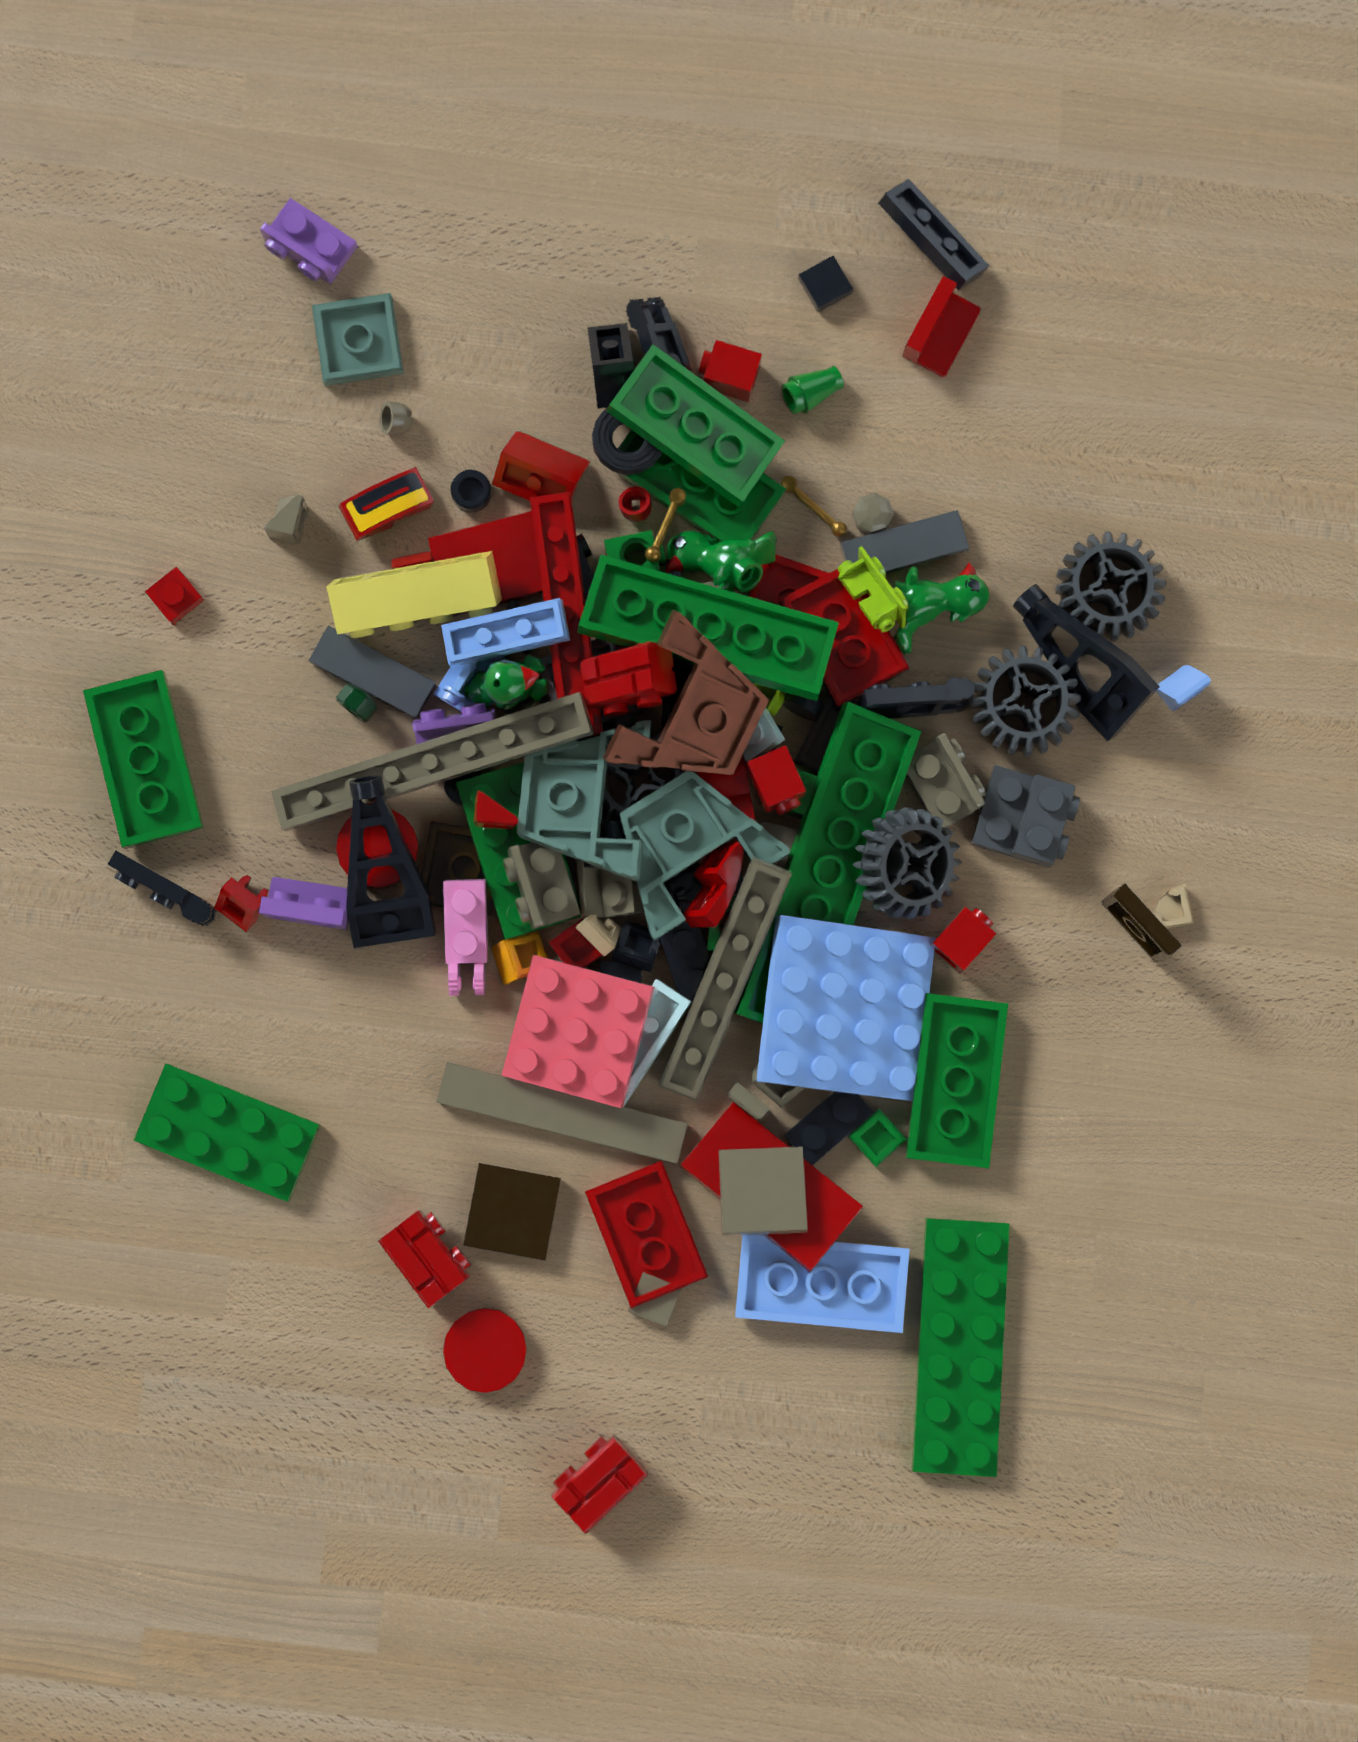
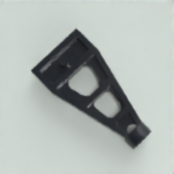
M1037 584L1027 589L1013 604V607L1023 617L1022 621L1037 645L1043 649L1046 659L1048 660L1052 654L1058 656L1053 667L1059 670L1063 665L1069 666L1070 670L1063 676L1064 681L1076 679L1078 684L1073 689L1068 690V693H1076L1081 696V701L1075 704L1076 707L1107 742L1119 734L1160 687L1130 655L1052 602ZM1057 626L1069 632L1079 643V646L1069 657H1066L1061 652L1051 636ZM1085 655L1096 657L1110 669L1111 677L1099 691L1091 690L1079 672L1078 664Z
M367 776L350 781L353 804L346 911L353 948L435 936L436 927L429 891L388 804L382 776ZM376 798L372 804L362 802V799ZM381 825L386 829L392 851L390 854L368 857L364 851V829ZM392 866L398 872L404 885L403 896L373 901L367 894L369 871L374 867Z

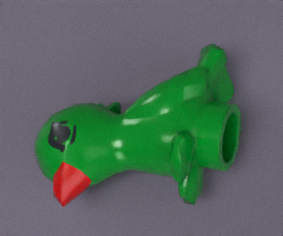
M682 531L673 536L668 543V562L665 570L666 573L677 570L678 572L690 573L705 572L713 579L714 585L719 586L718 588L734 592L736 587L741 592H748L759 583L762 577L763 569L761 565L775 561L777 537L774 531H770L754 541L751 539H732L719 542L717 538L711 539V536L703 535L697 531Z
M970 562L957 577L946 583L918 579V569L912 566L907 574L905 583L895 581L893 588L898 587L902 591L908 602L906 627L902 629L899 625L893 638L904 655L911 653L913 634L918 627L933 621L944 611L951 613L950 622H954L956 619L964 622L967 618L978 614L989 601L988 586L977 576L976 570Z
M532 655L526 656L523 662L509 661L507 659L495 660L489 665V669L486 672L478 671L473 679L465 686L464 694L467 700L477 704L485 703L486 708L495 703L499 709L505 710L516 707L519 702L526 700L528 697L540 701L548 693V681L546 679H538L539 674L545 671V666L542 664L541 658Z

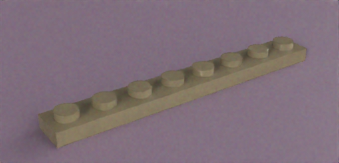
M578 692L271 792L281 829L283 831H290L352 811L353 799L349 782L357 778L382 776L385 796L388 800L592 735L594 731L584 696ZM376 798L362 799V802L372 804Z

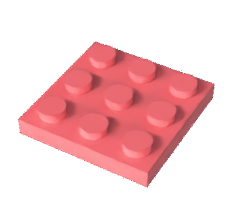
M533 955L501 1076L623 1108L655 987Z

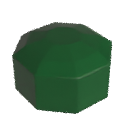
M346 684L336 696V701L364 723L365 721L368 722L377 711L376 703L372 697L357 686Z

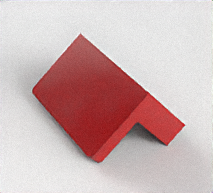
M942 276L905 345L902 356L940 377L947 376L981 311L980 306L955 294L954 291L957 283L945 276Z
M516 431L501 451L492 485L529 501L530 497L571 492L573 502L579 481L587 471L590 461L521 431Z

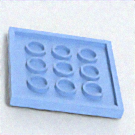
M785 915L775 916L756 1082L913 1101L925 995L930 993L934 958V948L931 944L936 938Z

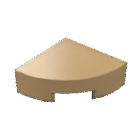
M1186 884L1179 885L1165 893L1154 907L1152 913L1167 930L1194 924Z
M589 915L576 927L603 956H606L615 949L622 930L613 920L606 918L602 921L597 919V915Z

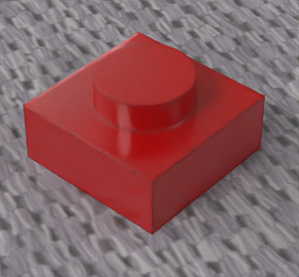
M177 566L145 591L172 625L204 601Z
M582 918L549 941V944L563 963L586 968L603 955L576 929L577 925L583 921Z

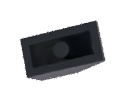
M627 323L587 327L598 409L608 408L634 371Z

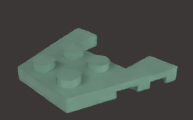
M651 720L636 722V726L629 727V729L652 739L653 724ZM616 729L601 732L600 736L579 742L573 740L526 755L517 825L519 837L627 879L639 881L642 855L641 841L600 838L607 761L603 759V756Z
M693 771L684 772L620 813L625 839L640 840L642 843L640 876L637 885L650 936L653 941L686 921V918L663 883L732 839H736L743 846L750 862L754 856L774 865L791 853L784 843L775 839L760 824L746 816L731 804L730 800Z

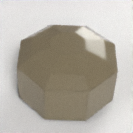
M872 493L860 497L852 516L856 528L869 535L886 530L893 517V511L889 499L877 493Z

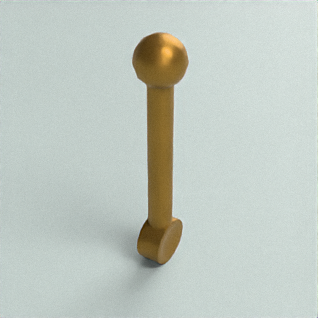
M785 476L781 480V485L787 488L786 493H793L832 528L831 531L834 536L843 537L847 533L845 523L835 521L798 488L797 481L793 476Z
M680 488L671 491L669 498L671 504L653 545L645 551V557L649 562L654 563L661 558L660 547L678 506L685 503L686 493Z

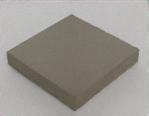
M803 1147L719 1150L722 1236L807 1232Z

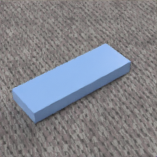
M560 598L441 625L448 665L451 667L570 641L564 604Z

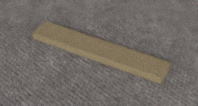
M754 856L752 857L662 1074L659 1086L695 1101L698 1100L790 880L791 871Z
M449 1062L446 1064L437 1098V1103L675 1164H678L688 1123L625 1107H614Z

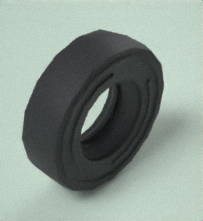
M605 409L595 421L592 432L593 449L600 462L612 472L623 475L640 474L651 468L661 456L662 451L645 439L641 448L635 452L626 453L620 451L613 443L612 437L617 427L623 423Z

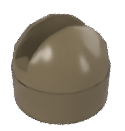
M385 402L380 413L382 432L389 435H400L409 431L413 424V419L410 417L412 415L411 410L405 404L399 402Z

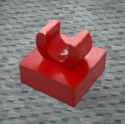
M248 875L240 878L238 882L231 877L221 887L214 906L217 911L245 932L256 923L260 914L261 898L267 897L268 890L265 888L257 895L250 892L247 887L251 877Z

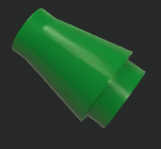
M831 366L819 371L790 376L788 382L782 384L781 392L786 406L793 414L799 412L807 414L834 392L842 389L844 381L838 368Z

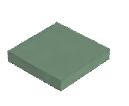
M391 293L312 305L322 378L325 386L404 374Z

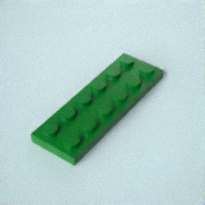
M600 555L577 633L625 647L645 642L657 643L672 611L675 610L683 614L752 683L817 701L839 622ZM672 652L674 661L694 666L693 661Z
M925 1218L911 1467L913 1472L997 1477L1010 1223Z

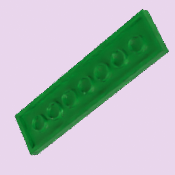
M843 702L820 766L818 778L806 813L802 817L791 853L784 868L791 871L792 875L775 916L785 915L846 925L854 924L863 899L861 895L866 886L858 885L855 881L863 874L862 869H856L852 865L857 861H862L863 853H859L855 847L866 845L867 841L861 832L866 830L874 831L872 820L876 818L885 819V812L894 810L922 731L850 702ZM775 916L734 1011V1014L762 1024Z

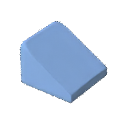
M1184 665L1158 684L1160 687L1157 689V693L1169 709L1175 711L1210 685L1211 679L1201 671L1189 665Z

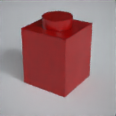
M715 340L712 352L704 351L698 374L704 375L703 381L722 395L749 403L761 367L762 353Z
M786 745L747 762L748 773L766 813L776 809L778 815L801 805L799 799L805 796L806 789Z
M965 906L931 946L936 954L961 974L995 937L996 933L991 929L994 923L979 909L974 908L971 912Z

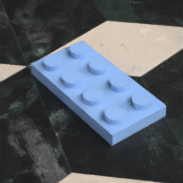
M742 1235L735 1317L903 1333L909 1249L835 1242L810 1273L764 1235Z

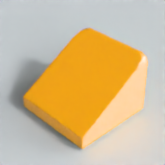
M539 931L506 939L492 946V953L504 985L528 977L533 955L547 958Z

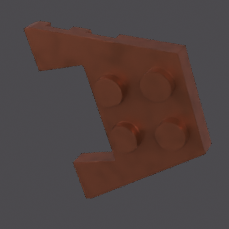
M673 610L657 645L693 661L694 666L659 739L655 741L618 724L603 759L613 764L627 763L644 767L657 768L658 766L678 768L686 771L733 775L769 699L730 663L683 614Z

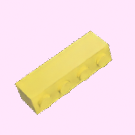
M492 551L334 579L326 586L337 635L350 633L351 638L372 635L375 633L374 628L388 625L390 631L408 629L414 626L413 621L427 618L429 619V624L444 623L453 620V614L468 611L469 617L487 615L492 613V607L497 606L502 600Z

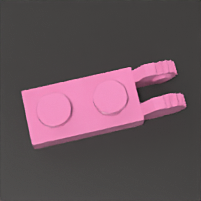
M486 879L444 880L445 963L449 964V996H459L462 987L460 963H474L473 989L475 990V995H485V963L488 962Z

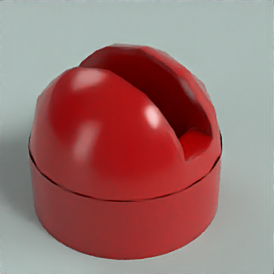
M630 487L619 496L618 505L620 511L630 522L644 521L651 514L652 501L649 493L644 488ZM632 501H640V510L634 511Z

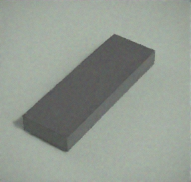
M958 510L844 541L840 545L845 561L851 560L852 563L858 561V548L862 546L870 558L875 556L879 559L886 574L969 550Z
M329 625L308 660L318 668L348 684L363 689L369 695L416 720L436 686L434 681L344 633L337 635L336 629Z

